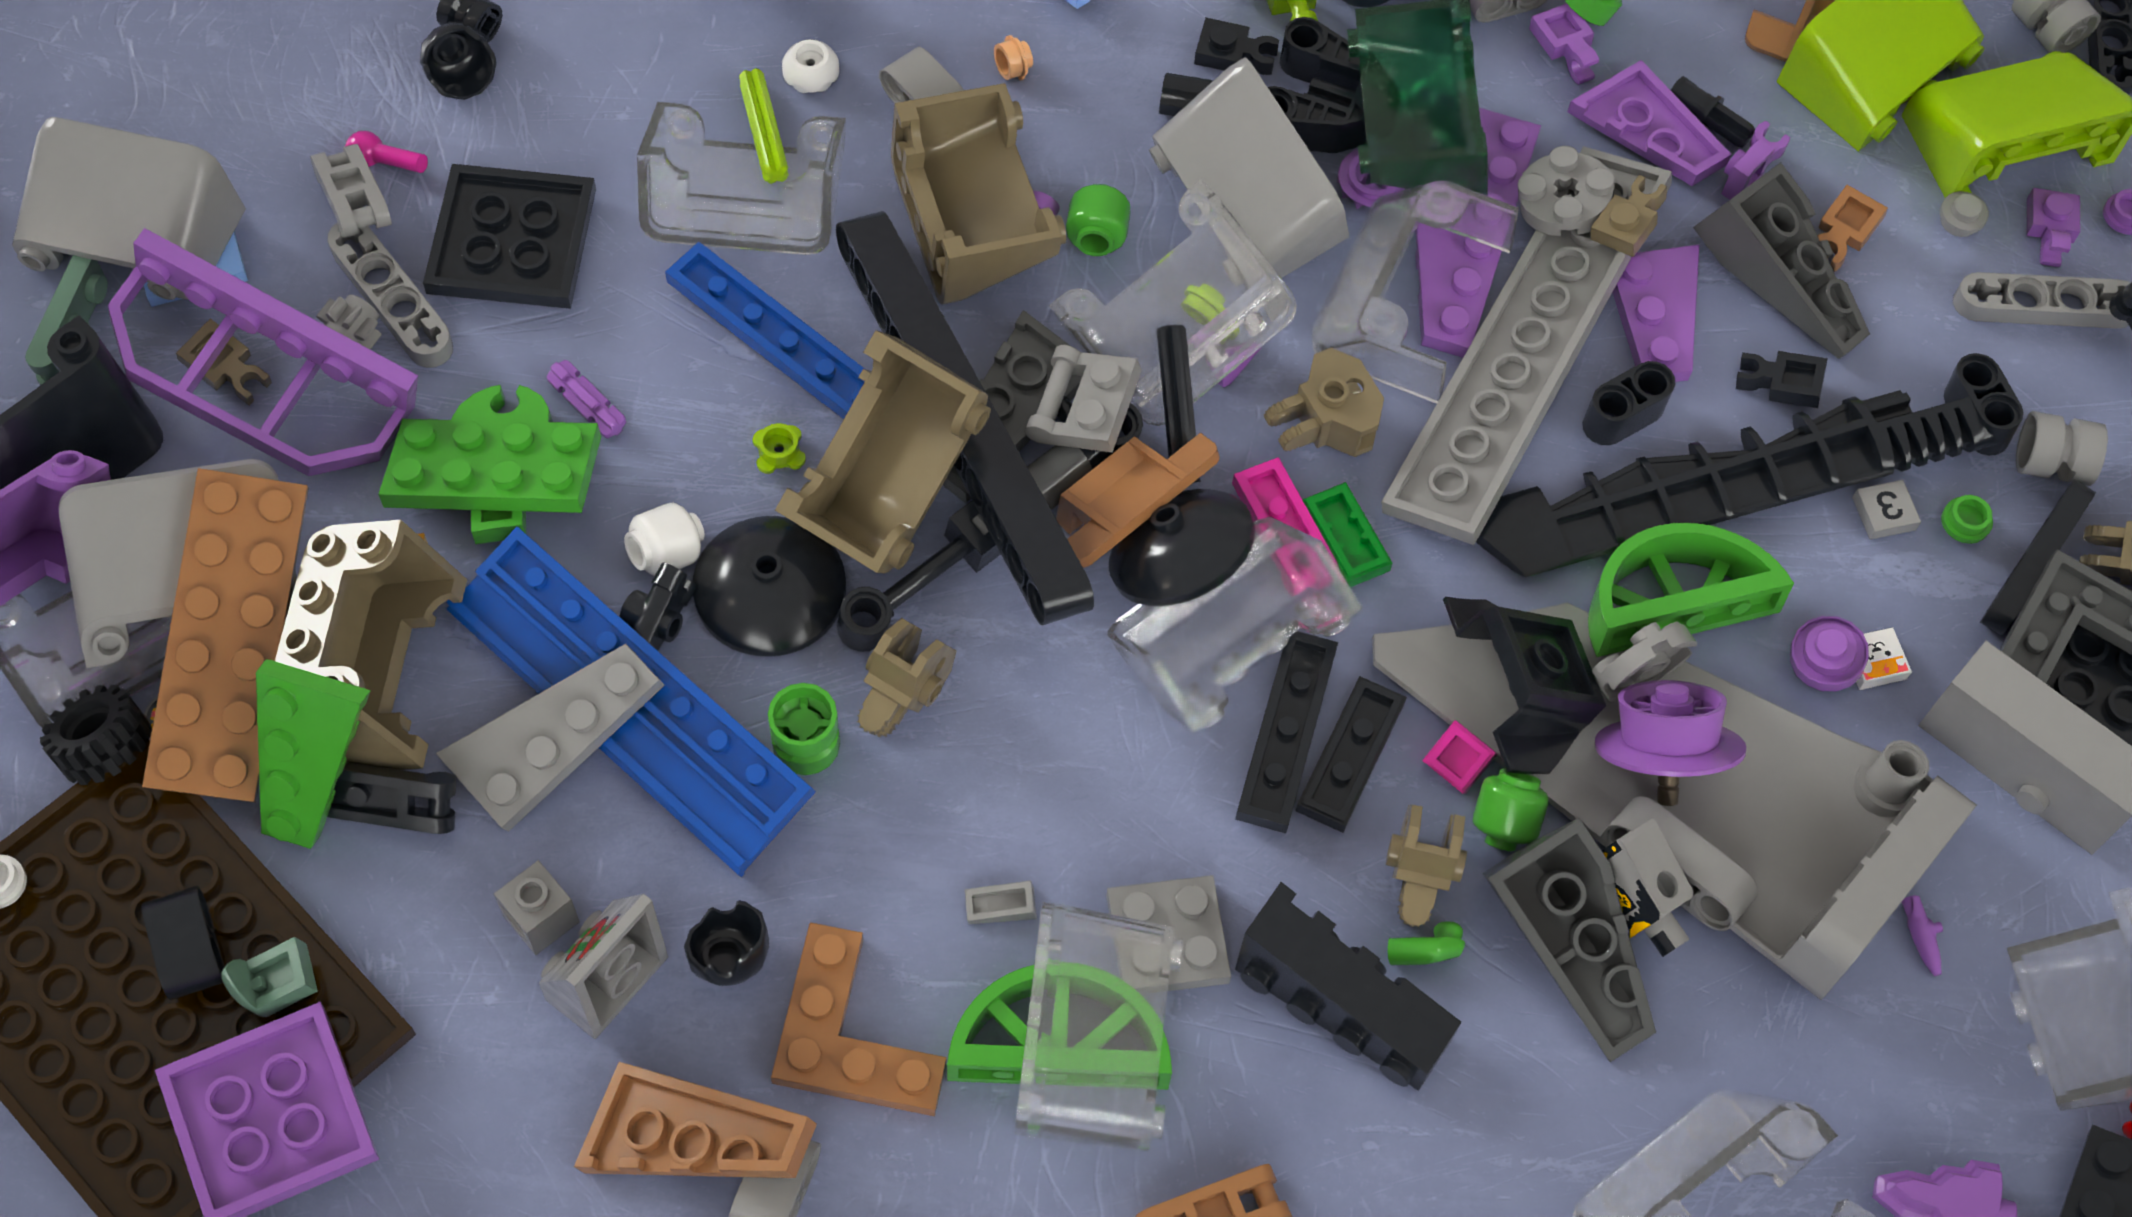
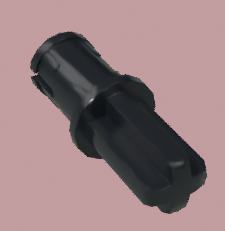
M1682 76L1671 88L1674 95L1705 127L1708 126L1737 147L1743 148L1752 138L1755 131L1754 126L1724 106L1723 97L1717 96L1715 98L1685 76Z

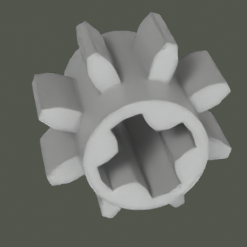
M348 295L345 300L340 296L336 301L329 299L316 316L325 326L370 350L382 335L375 329L378 324V312L371 304L356 295Z

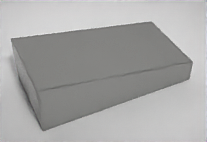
M1031 880L965 889L967 921L969 924L1037 919L1034 887Z

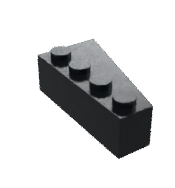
M1280 882L1245 932L1235 970L1241 973L1240 977L1243 982L1254 991L1264 995L1270 992L1285 1002L1288 1011L1301 1022L1308 1025L1317 1023L1332 1033L1336 1044L1348 1053L1360 1056L1362 1053L1379 1064L1382 1074L1395 1084L1403 1087L1411 1085L1419 1091L1452 1041L1461 1021L1406 978L1398 977L1393 982L1386 977V968L1378 956L1365 946L1349 948L1341 942L1333 931L1336 926L1333 921L1320 911H1317L1313 917H1309L1291 903L1297 893Z

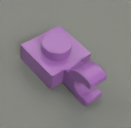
M1567 3L1532 16L1529 29L1551 60L1564 56L1570 76L1578 85L1594 79L1595 74L1589 66L1599 63V57L1591 47L1594 32L1587 22L1572 10Z
M1767 121L1760 123L1751 138L1750 149L1747 152L1739 149L1725 167L1724 173L1729 177L1721 194L1730 200L1763 176L1766 167L1784 154L1790 141L1788 135L1785 134L1778 142H1770L1764 137L1770 123Z
M2033 188L2027 198V236L2041 238V265L2060 267L2062 252L2068 253L2070 251L2071 243L2075 242L2080 233V195Z

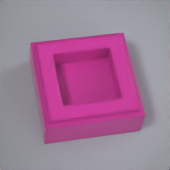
M1454 720L1422 761L1462 794H1466L1498 753L1459 721Z

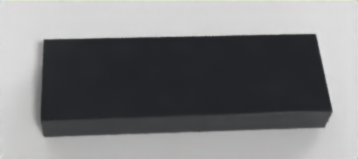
M1359 676L1299 799L1296 812L1344 833L1407 699L1406 696Z

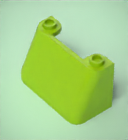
M1835 0L1812 19L1801 32L1776 82L1859 152L1873 139L1878 143L1883 141L1898 123L1893 117L1900 105L1944 68L1948 67L1951 71H1954L1960 66L1965 70L1971 67L1985 50L1981 45L1984 34L1962 0Z
M2060 51L2048 53L2042 58L1940 82L1931 80L1912 95L1901 115L1945 198L1949 194L1959 191L1972 193L1968 186L1983 175H1986L1989 181L1998 179L2005 165L2071 149H2076L2081 159L2088 157L2093 167L2114 163L2132 135V97L2073 53H2062Z

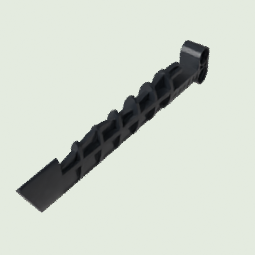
M1979 353L1968 354L1959 360L1944 390L1945 404L1912 413L1909 407L1911 399L1907 392L1902 393L1901 390L1863 401L1854 396L1843 400L1842 405L1814 420L1803 411L1793 414L1792 423L1794 430L1766 445L1759 434L1749 426L1741 429V440L1744 448L1741 451L1707 453L1704 447L1697 441L1688 444L1690 455L1652 458L1644 456L1636 458V462L1599 481L1593 472L1583 473L1586 488L1551 506L1538 486L1503 495L1500 497L1476 543L1522 577H1529L1613 553L1633 535L1655 526L1670 523L1716 524L1876 478L1889 476L1894 473V468L1903 472L1911 468V463L1920 467L1928 464V459L1934 462L1945 459V454L1950 457H1956L1962 453V449L1969 453L1976 451L1988 456L1998 455L2004 452L2010 444L2023 419L2024 412L2009 382L1994 359Z

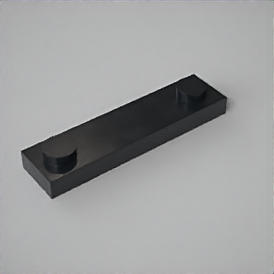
M1288 629L1235 820L1286 834L1339 642Z

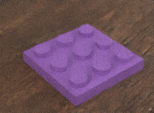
M321 1002L155 1070L203 1217H246L379 1160L328 1016Z

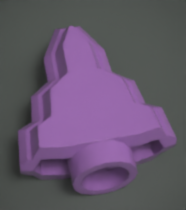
M1971 1159L1963 1168L1942 1165L1930 1176L1905 1170L1879 1175L1875 1178L1872 1198L1895 1217H2017L2016 1203L2002 1198L2003 1183L1999 1164Z

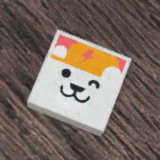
M1893 627L1865 633L1869 659L1861 678L1856 681L1859 690L1907 680L1912 671Z

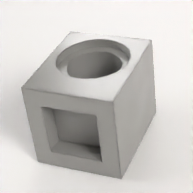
M539 860L494 893L503 917L535 955L580 922L572 899Z

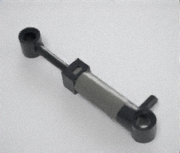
M1065 395L1057 414L1062 423L1066 422L1072 403ZM1130 403L1121 427L1125 436L1118 437L1113 452L1055 445L1027 466L1051 510L1059 505L1060 495L1134 436L1139 439L1143 420L1137 407ZM973 501L949 517L944 536L950 543L882 593L880 590L872 587H858L850 591L843 598L837 622L838 635L842 643L850 649L859 652L875 649L882 635L889 628L890 620L894 616L893 610L959 560L964 558L977 573L1001 555ZM857 612H867L876 618L877 623L871 627H862L857 625L851 616Z

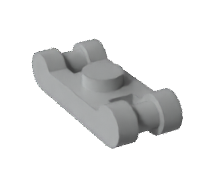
M358 144L343 147L342 153L326 156L325 152L310 156L316 179L322 186L337 219L343 238L356 235L359 228L375 224L377 229L392 225L385 199Z

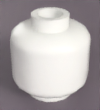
M673 502L663 504L633 517L629 525V532L624 537V543L628 557L633 565L640 571L645 570L655 576L662 562L678 569L695 563L700 555L701 541L704 540L705 535L703 525L697 515L688 513L684 507Z

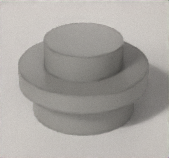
M1964 191L1949 194L1941 204V224L1950 234L1958 237H1967L1984 227L1989 217V211L1984 201L1975 194Z

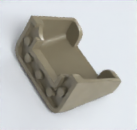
M1005 83L898 102L894 105L891 140L893 171L935 295L941 305L962 301L1058 255L1061 244L1066 243V229L1060 215L1054 216L1053 211L1049 207L1039 209L1016 147L1017 130L1023 128L1021 106L1018 101L1011 100Z
M875 330L863 353L873 359L872 371L862 370L858 378L865 382L817 468L808 467L803 476L811 481L805 483L798 493L791 488H787L775 511L874 572L885 574L893 567L897 570L901 569L909 560L914 550V543L911 542L914 534L971 434H978L986 424L991 408L986 406L988 395L903 340Z

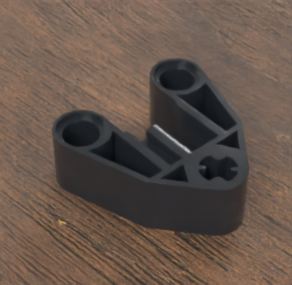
M1300 17L1290 21L1285 28L1280 65L1287 75L1310 83L1308 93L1301 94L1277 86H1270L1268 89L1309 151L1338 153L1377 143L1388 138L1393 129L1399 95L1373 57L1312 18Z

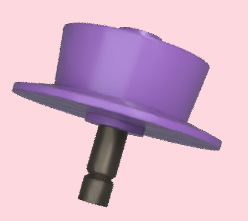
M1646 681L1622 689L1618 694L1620 721L1601 729L1595 737V749L1606 761L1630 771L1657 775L1659 784L1657 787V803L1664 806L1678 804L1679 787L1677 785L1679 784L1680 777L1710 775L1726 771L1740 764L1746 756V743L1735 732L1722 726L1727 704L1726 697L1711 687L1686 681Z

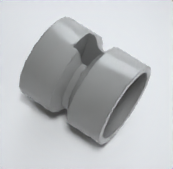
M2014 0L2012 4V11L2030 30L2037 29L2035 38L2049 53L2054 51L2070 52L2084 42L2101 21V15L2087 0Z
M2037 411L2030 412L2023 423L2017 444V471L2021 474L2049 478L2057 472L2059 480L2072 482L2075 479L2083 485L2091 486L2095 483L2101 472L2107 452L2108 433L2106 425L2076 418L2067 425L2062 416Z

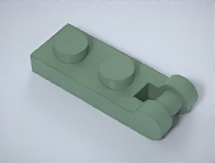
M76 255L72 256L26 351V362L36 374L40 386L60 372L47 354V345L51 336L78 315L89 325V319L96 305L102 303L106 296L107 278L96 260Z

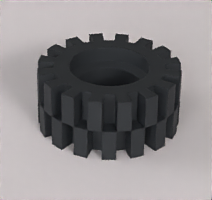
M104 684L95 687L93 694L88 689L79 692L80 699L73 702L69 698L62 704L66 709L62 712L55 710L49 716L54 723L44 724L42 732L45 735L40 737L42 749L72 783L77 781L80 785H88L91 778L95 783L105 781V773L110 772L114 777L122 772L119 768L122 763L126 762L128 765H131L137 759L133 755L134 751L143 752L147 746L143 739L150 738L151 730L148 728L151 726L150 722L123 688L120 689L118 685L111 684L108 689Z

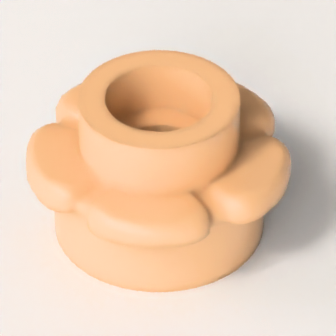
M1012 35L1006 36L1004 42L995 45L994 59L1001 76L1005 80L1018 77L1019 80L1025 79V76L1028 74V68L1033 66V56L1029 45L1025 41H1019L1018 38Z

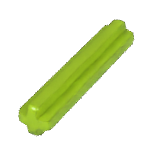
M757 68L751 71L744 70L739 75L740 88L763 179L770 184L776 181L783 182L789 176L788 165L764 73Z

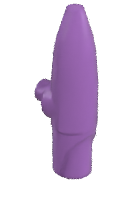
M1920 896L1906 897L1903 899L1902 905L1907 915V925L1914 944L1926 967L1934 976H1939L1942 974L1936 933L1943 932L1941 922L1933 923L1931 919L1927 918Z

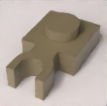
M1638 175L1631 186V196L1629 199L1614 195L1591 226V240L1634 257L1657 225L1658 212L1656 210L1666 200L1667 186L1660 184L1654 193L1644 194L1645 177Z
M210 318L176 352L178 361L187 368H190L219 325ZM234 336L230 338L202 379L216 391L226 381H229L233 385L236 395L249 406L254 402L252 393L243 388L244 383L248 380L256 379L266 388L272 383L270 376L261 368L255 365L244 364L251 356L249 348Z

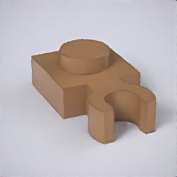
M1849 185L1845 186L1820 221L1819 229L1826 233L1817 235L1820 241L1828 240L1835 254L1830 264L1834 272L1844 263L1847 245L1860 251L1882 222L1888 210V207Z

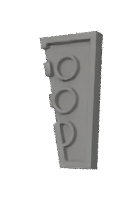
M624 644L436 754L498 825L509 832L665 684L627 644Z

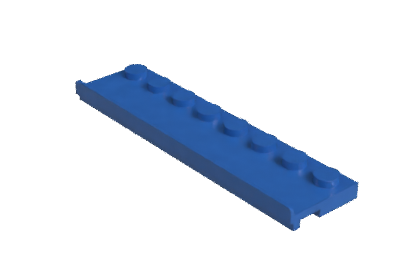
M518 526L475 570L477 576L465 588L462 602L453 603L450 600L446 602L449 605L446 608L447 611L538 693L557 684L620 646L627 644L665 686L598 748L740 877L745 874L744 871L815 794L816 791Z

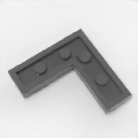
M2057 549L2045 565L2000 651L2044 683H2047L2077 625L2086 628L2132 655V591Z

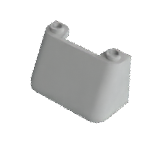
M1246 57L1229 66L1152 136L1155 146L1150 148L1149 152L1162 174L1170 170L1175 177L1180 178L1223 245L1227 259L1222 261L1221 265L1228 278L1235 287L1243 283L1250 296L1255 295L1349 238L1345 210L1337 192L1252 63Z
M50 117L46 119L36 137L12 246L18 254V260L23 265L40 272L45 271V269H57L64 257L62 253L134 269L136 264L133 243L142 230L146 228L216 266L246 208L221 164L210 153L199 147L98 125ZM149 279L147 280V286L150 291L161 298L173 300L177 297L189 300L184 292L168 283L159 285Z

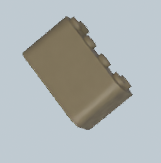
M401 519L331 525L322 528L312 535L303 553L275 661L371 690L367 703L360 712L358 718L360 723L355 737L349 744L345 756L347 758L346 762L406 770L423 769L429 745L419 736L408 733L411 727V720L401 712L392 713L412 628L434 627L436 617L433 615V612L445 601L450 600L453 603L462 602L467 579Z

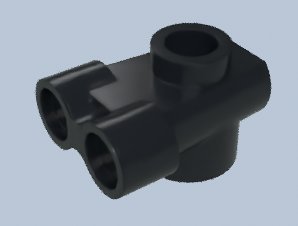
M662 562L651 582L653 585L649 594L640 590L633 591L626 598L619 615L623 621L657 651L664 641L672 642L679 634L683 623V616L680 612L683 607H687L697 588L695 583L686 578V573L665 562Z

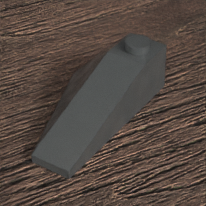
M1780 162L1693 228L1724 268L1835 357L1840 359L1869 336L1870 332L1848 284L1841 279H1837L1828 260L1834 254L1828 240H1819L1810 221V218L1816 215L1810 200Z
M1580 818L1525 845L1483 873L1609 1062H1612L1656 1033L1641 974L1637 968L1629 939L1626 919L1622 913L1614 884L1615 879L1611 864Z

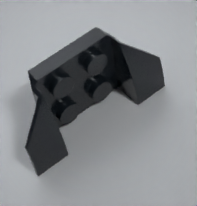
M1445 597L1443 602L1457 637L1492 640L1493 647L1498 653L1508 679L1509 689L1519 708L1517 712L1492 732L1507 772L1517 774H1550L1579 733L1607 706L1573 621L1499 607L1486 599Z

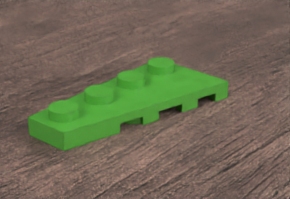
M266 659L256 671L261 834L309 849L313 847L324 828L336 793L334 788L337 779L345 767L347 761L345 756L349 744L356 735L360 723L358 718L361 710L367 703L371 690L270 659Z

